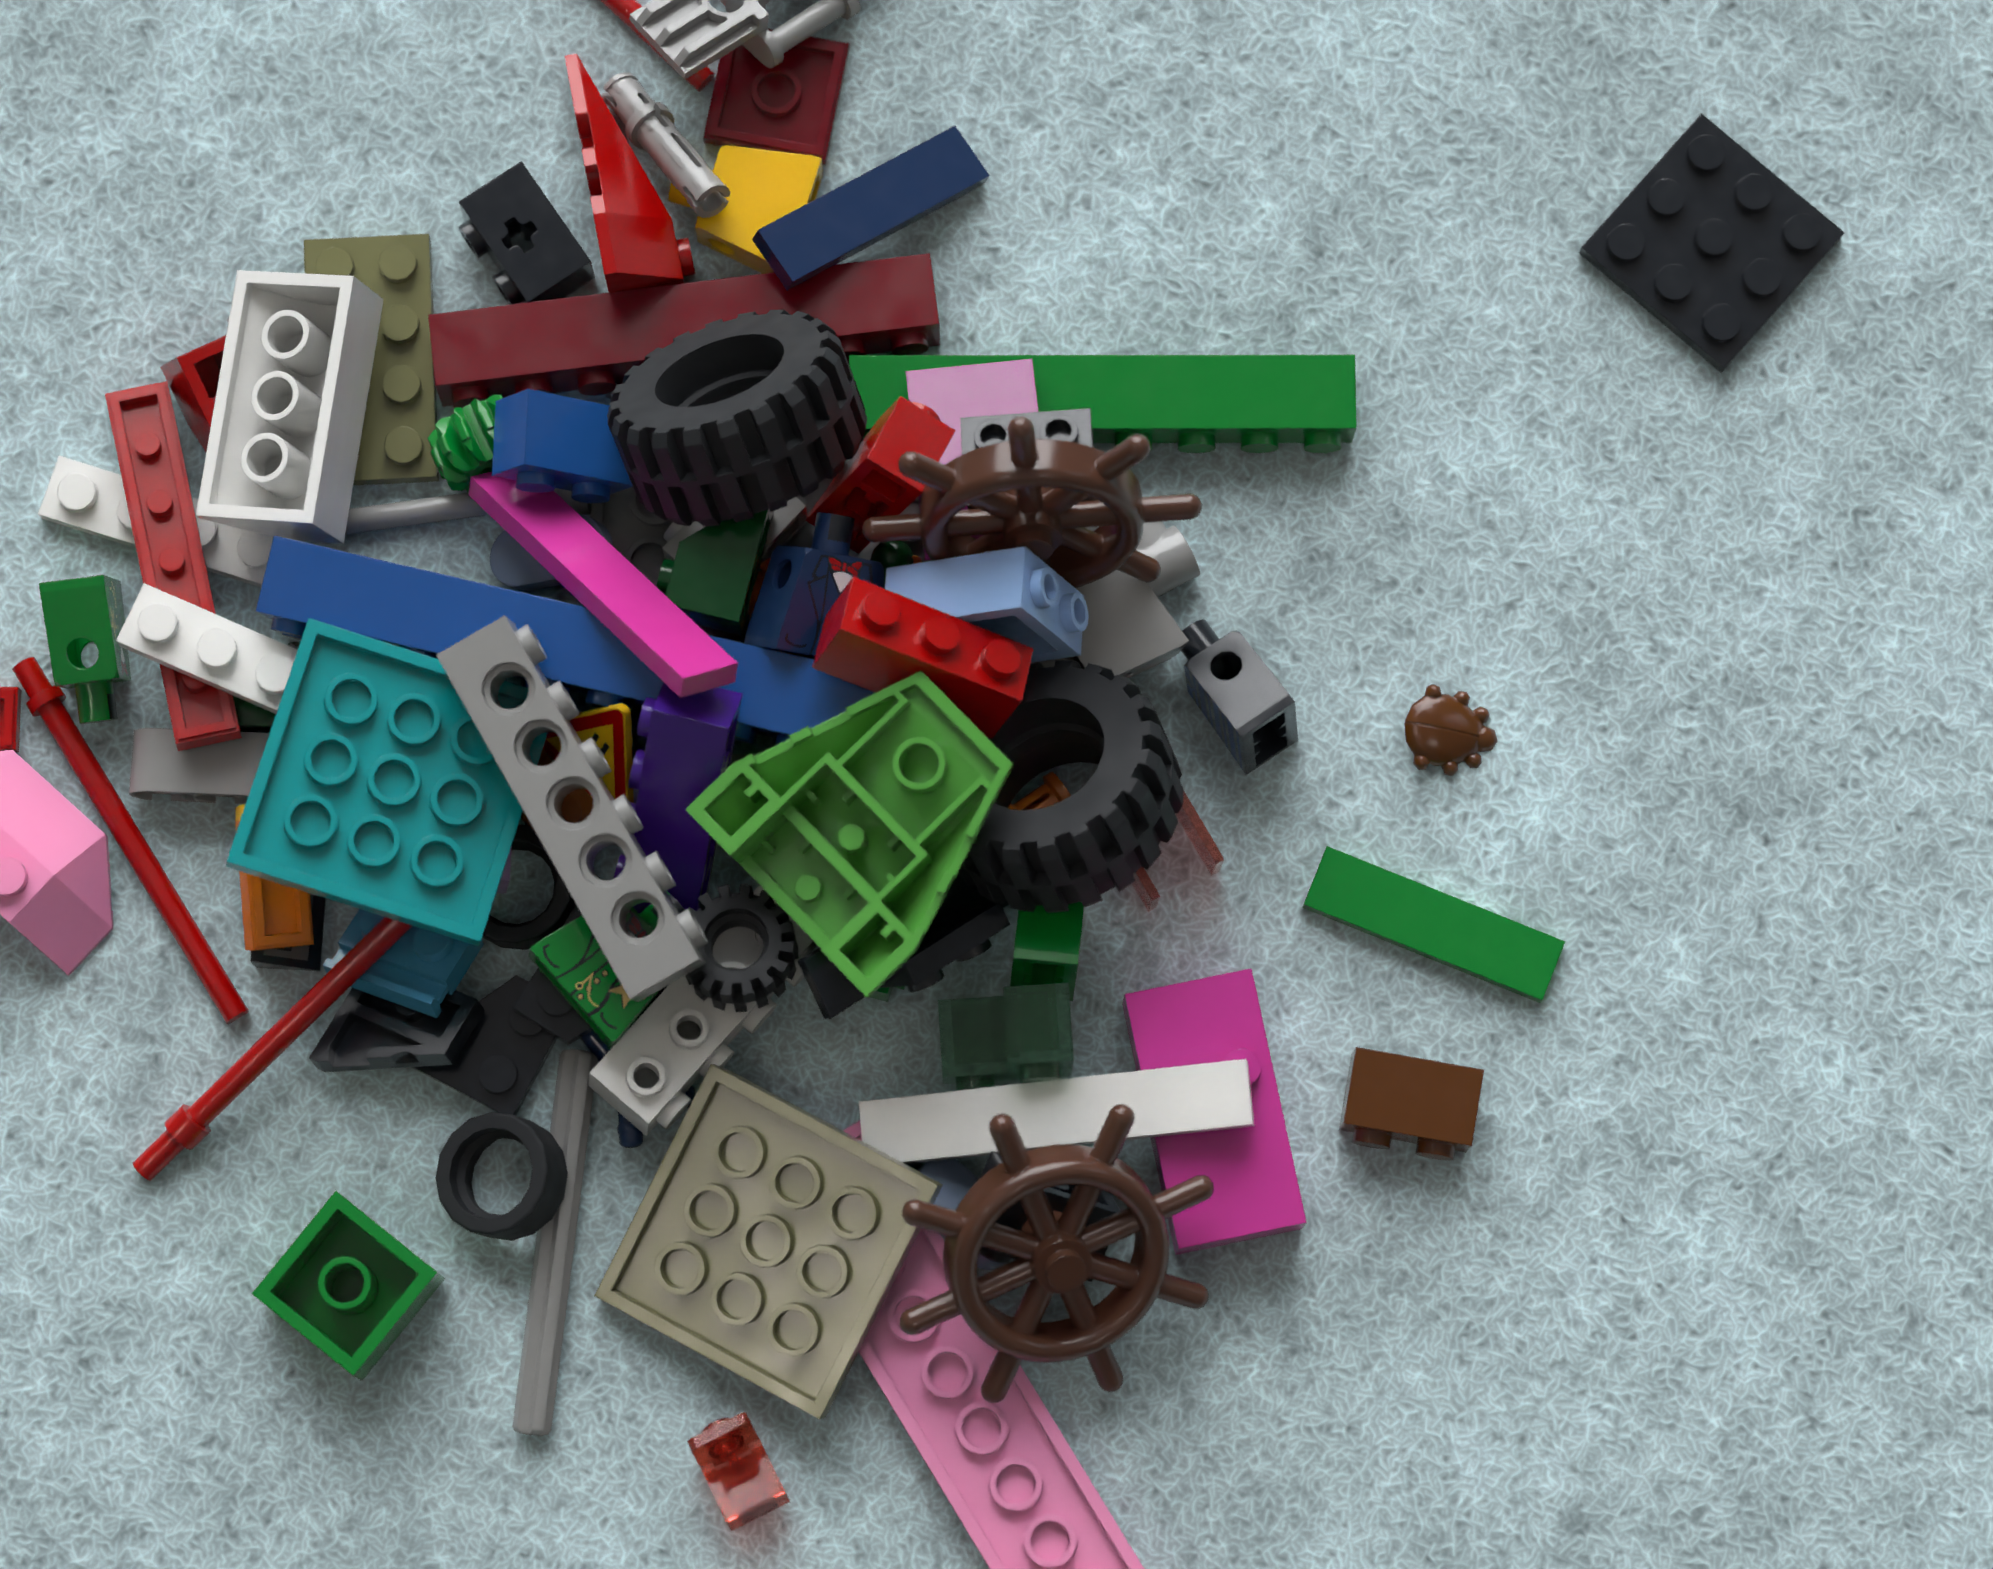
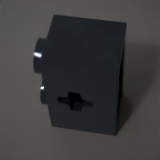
M522 161L459 201L463 218L466 222L458 226V229L478 259L488 253L500 270L492 279L509 305L565 298L595 278L591 260ZM520 234L525 241H532L533 248L524 253L519 246H512L511 238Z

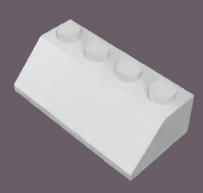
M237 270L196 516L200 519L272 537L275 535L298 541L344 544L384 299L355 276Z

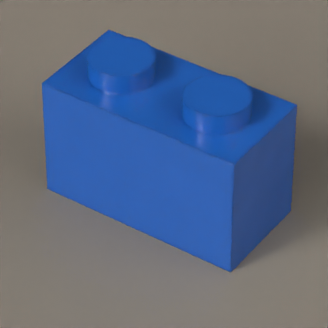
M526 389L496 401L492 476L516 480V488L526 492L544 493L551 492L555 488L572 491L571 498L584 503L608 502L610 494L633 487L608 426L607 414L609 405L532 389Z

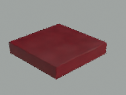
M810 36L786 51L783 61L773 68L763 65L743 45L721 57L703 136L704 143L812 155L822 158V165H826L850 49L849 43Z

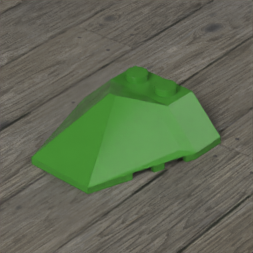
M922 671L846 707L847 711L812 728L807 726L789 735L790 739L755 756L750 754L734 762L685 809L821 948V951L867 998L881 987L917 951L1014 766Z

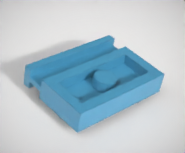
M359 909L338 941L340 949L333 960L327 958L323 964L326 973L361 941L384 916ZM412 926L351 987L438 1018L442 1011L440 1008L441 1002L446 994L452 995L484 943L481 939L480 945L476 946Z

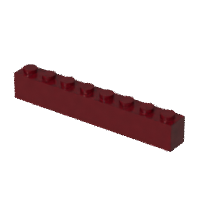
M930 253L837 264L788 291L777 275L771 272L429 314L435 386L442 407L453 406V408H463L471 404L474 398L479 401L486 400L492 395H502L505 398L526 389L552 394L578 390L583 395H603L614 391L616 384H622L624 375L633 366H640L644 363L647 354L658 347L663 349L673 343V338L687 331L691 334L706 328L705 324L719 319L725 322L736 319L738 314L754 311L758 315L767 314L770 310H786L791 315L799 311L807 313L815 319L818 318L835 331L840 339L848 363L849 355H869L892 352L893 355H921L927 352L929 347L940 346V323Z

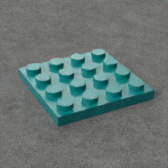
M308 618L226 861V867L479 946L523 808L439 659ZM504 681L498 691V701L501 707L504 709H514L521 706L528 697L529 688ZM548 732L537 736L531 744L530 758L536 766L538 765Z

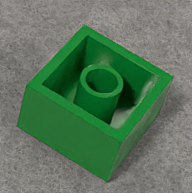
M335 1191L252 1292V1295L352 1376L363 1381L445 1278L340 1193Z

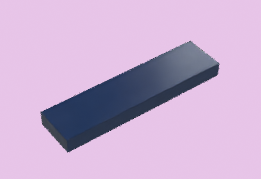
M953 126L760 228L752 240L788 291L977 189L987 181L990 175L957 127Z

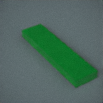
M1328 846L1324 851L1302 906L1304 909L1538 1003H1541L1565 944L1563 940Z

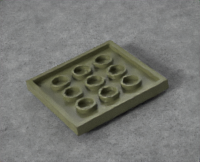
M711 1064L594 1296L810 1415L822 1419L827 1416L921 1228L911 1226L904 1221L902 1217L903 1206L913 1199L934 1204L943 1184L722 1066Z

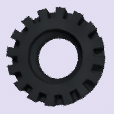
M740 884L739 893H731L729 885L717 887L719 897L711 900L706 892L697 898L700 906L697 911L689 907L708 940L707 944L699 948L707 963L686 974L685 977L688 984L694 986L696 995L703 1001L707 997L711 998L715 1008L725 1011L726 1004L729 1003L734 1004L736 1012H747L746 1003L756 1001L758 1009L769 1005L767 996L772 992L779 998L786 991L784 982L786 978L793 980L796 973L795 959H799L792 921L789 920L788 914L778 904H774L773 898L763 889L759 896L754 895L751 885ZM733 927L752 929L763 940L761 956L753 965L745 969L732 970L725 968L713 956V947L717 938L724 931Z

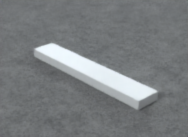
M1247 1059L859 1101L862 1141L904 1164L990 1155L991 1151L999 1153L989 1131L991 1119L998 1114H1007L1012 1117L1027 1151L1051 1145L1094 1144L1109 1111L1118 1104L1129 1106L1135 1115L1134 1123L1126 1140L1255 1126Z

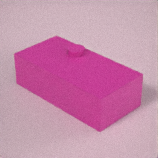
M1252 968L1124 994L1122 1006L1136 1071L1247 1059L1255 1126L1150 1137L1162 1191L1197 1175L1209 1177L1214 1184L1213 1195L1208 1200L1168 1218L1175 1255L1302 1229L1307 1221Z

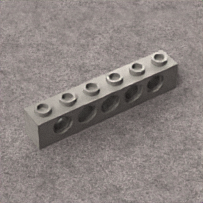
M503 616L437 654L436 656L629 999L640 1002L706 964L707 962L699 950L700 947L708 943L704 932L689 908L678 913L666 891L676 886L669 870L656 851L648 856L645 855L634 835L643 829L639 817L624 794L616 799L613 798L602 779L603 776L611 772V769L594 739L591 737L582 742L570 720L578 716L579 712L563 684L558 681L550 686L538 663L547 659V656L530 626L527 624L518 629L515 623L508 617ZM513 676L525 677L529 684V694L525 702L514 709L502 708L498 701V691L501 684ZM546 732L556 733L561 741V751L558 758L546 766L534 765L530 758V747L533 740ZM576 789L589 790L593 797L591 814L579 823L566 822L562 815L564 798ZM607 846H620L626 857L623 872L615 879L609 881L600 880L594 871V859L597 853ZM638 903H652L658 913V924L655 930L646 937L633 938L626 928V916L629 910Z

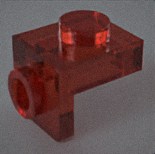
M742 1412L731 1418L726 1417L715 1420L708 1424L700 1434L688 1440V1445L731 1531L790 1502L747 1413Z

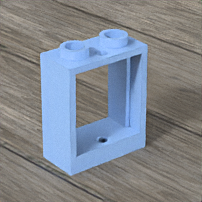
M1025 546L886 568V590L1034 648L1030 663L1081 656L1082 631L1087 628L1089 617L1084 595Z

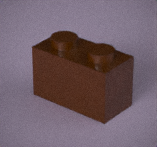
M1356 1047L1351 1054L1339 1130L1353 1132L1352 1143L1360 1146L1390 1149L1392 1139L1417 1144L1415 1154L1419 1156L1453 1161L1455 1151L1466 1153L1472 1147L1484 1070Z

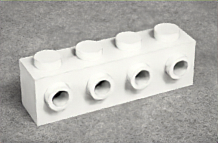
M760 885L753 891L754 895L759 896L763 889ZM788 915L789 920L793 924L799 959H795L797 970L793 980L786 978V980L795 987L804 978L797 961L811 953L817 944ZM733 927L724 931L717 938L713 947V956L725 968L732 970L745 969L753 965L761 956L763 940L752 929ZM685 976L679 978L667 986L590 1071L588 1086L646 1136L658 1123L665 1129H668L692 1101L685 1092L701 1075L705 1077L711 1064L724 1067L731 1059L734 1051L728 1045L738 1033L745 1028L753 1034L771 1015L777 1006L770 999L774 992L767 996L769 1005L758 1009L756 1001L746 1003L747 1012H736L734 1004L729 1003L726 1004L724 1011L715 1008L711 998L707 997L703 1001L698 997L694 986L688 984Z

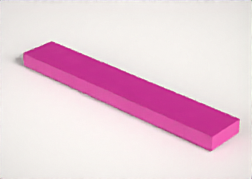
M492 472L471 476L469 496L680 698L735 682L738 663L555 491L544 493L522 491L516 488V480L492 476Z

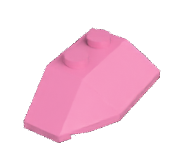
M0 751V915L69 976L113 930L108 836L15 751Z

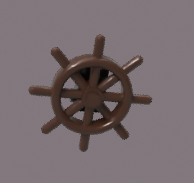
M1090 408L960 418L961 456L944 465L915 451H908L903 453L898 460V468L902 475L925 485L920 499V513L870 517L864 522L862 533L868 541L874 543L922 539L924 549L932 561L1025 546L1074 588L1093 583L1113 573L1115 570L1150 583L1160 576L1161 566L1156 559L1136 550L1142 538L1144 523L1194 519L1201 513L1202 503L1194 494L1142 497L1141 486L1130 468L1148 457L1151 451L1149 440L1143 435L1136 434L1130 436L1108 452L1094 448ZM965 506L968 507V510H961ZM1097 526H1099V527L1096 528L1094 531L1085 528V527H1097ZM973 535H982L978 539L971 537Z
M1118 1104L1111 1108L1093 1148L1080 1145H1051L1027 1151L1012 1117L1007 1114H998L991 1119L989 1131L999 1153L991 1151L978 1181L966 1193L956 1210L918 1199L910 1200L903 1206L902 1217L907 1224L946 1236L943 1250V1268L949 1291L904 1311L899 1320L900 1327L908 1335H917L961 1314L971 1330L980 1339L998 1350L981 1386L982 1397L989 1403H998L1005 1398L1022 1360L1051 1363L1069 1361L1086 1356L1100 1388L1106 1392H1115L1123 1384V1374L1110 1345L1125 1336L1139 1323L1149 1311L1156 1298L1191 1309H1200L1208 1302L1209 1294L1205 1286L1166 1274L1169 1262V1237L1165 1219L1208 1200L1213 1195L1214 1184L1209 1177L1197 1175L1153 1196L1142 1178L1130 1166L1117 1158L1135 1120L1133 1110L1125 1104ZM1112 1195L1121 1200L1128 1208L1120 1210ZM1135 1234L1134 1250L1130 1263L1105 1255L1109 1245ZM979 1254L999 1263H1007L977 1277ZM1097 1280L1116 1286L1101 1302L1093 1306L1084 1283ZM1029 1283L1014 1317L1000 1312L988 1302ZM1053 1294H1060L1070 1318L1053 1322H1041Z

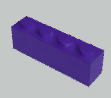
M663 683L657 699L645 698L638 722L637 735L647 737L645 751L638 750L636 752L629 777V788L639 790L637 803L630 802L643 825V829L634 835L646 856L656 851L665 863L676 884L667 892L685 910L691 907L697 911L700 908L697 898L706 892L708 893L717 842L685 809L731 765L743 693L717 687L680 698L667 684ZM621 854L618 859L613 879L617 878L625 868V854ZM642 902L633 907L638 913H641L651 903Z

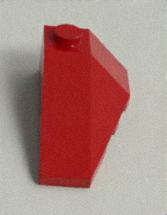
M577 53L564 55L579 137L583 148L581 149L591 195V206L608 292L684 283V276L695 275L689 238L676 239L672 218Z

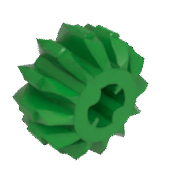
M492 395L483 401L474 398L471 404L463 408L455 407L454 413L451 416L439 419L435 424L436 429L427 438L431 447L430 454L441 477L447 481L451 490H466L469 492L471 476L492 472L496 401L503 398L502 395Z

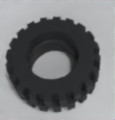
M770 310L767 314L758 315L755 311L738 314L736 319L725 322L719 319L705 324L706 328L690 334L687 331L673 338V343L663 349L658 347L647 354L644 363L640 366H633L624 375L623 383L618 384L612 394L607 421L639 502L648 511L665 521L669 519L675 524L690 526L693 522H699L702 526H717L724 520L734 519L735 522L752 519L756 513L768 509L770 512L788 506L787 501L799 495L802 497L809 495L818 489L821 481L826 478L832 479L842 471L844 461L851 460L859 449L866 429L867 416L840 339L827 324L818 318L815 319L811 315L799 311L793 315L789 314L786 310Z
M1055 660L1054 667L1046 668L1039 662L1030 664L1021 703L992 739L987 737L1014 766L958 872L968 885L976 886L980 895L994 903L1000 902L1003 904L1007 901L1011 909L1034 912L1036 905L1043 906L1047 913L1068 911V904L1082 902L1083 906L1087 907L1103 901L1101 894L1115 887L1121 892L1134 883L1135 878L1133 874L1141 867L1148 870L1162 853L1159 843L1161 841L1166 843L1170 841L1178 824L1175 814H1178L1183 806L1184 789L1180 782L1182 773L1178 760L1150 700L1142 696L1139 687L1127 677L1114 676L1111 669L1088 663L1087 667L1082 669L1079 662L1073 660ZM1084 762L1098 764L1096 771L1089 781L1065 800L1034 810L1008 809L1013 798L1023 786L1039 774L1051 768L1069 763Z

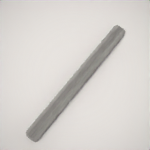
M563 1050L559 1056L550 1133L563 1150L568 1177L562 1203L552 1220L537 1231L513 1418L514 1431L526 1435H548L552 1428L594 1090L588 1086L589 1073L598 1062L593 1053L585 1050Z

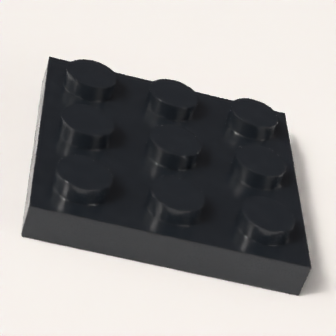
M1701 113L1581 247L1579 254L1722 373L1838 243L1845 232Z

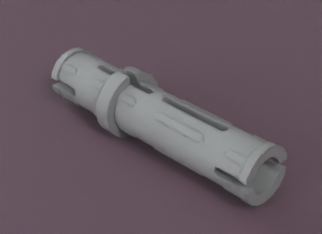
M622 72L610 78L603 88L608 93H602V98L606 105L624 123L625 133L630 142L635 147L648 152L675 188L686 198L698 216L709 218L721 212L729 202L724 198L730 197L729 188L712 172L703 158L677 130L671 111L661 102L652 100L638 82V79L630 72Z

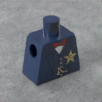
M817 512L811 548L778 545L773 550L745 635L744 644L815 658L825 616L854 576L884 588L885 569L881 562L849 556L855 518Z

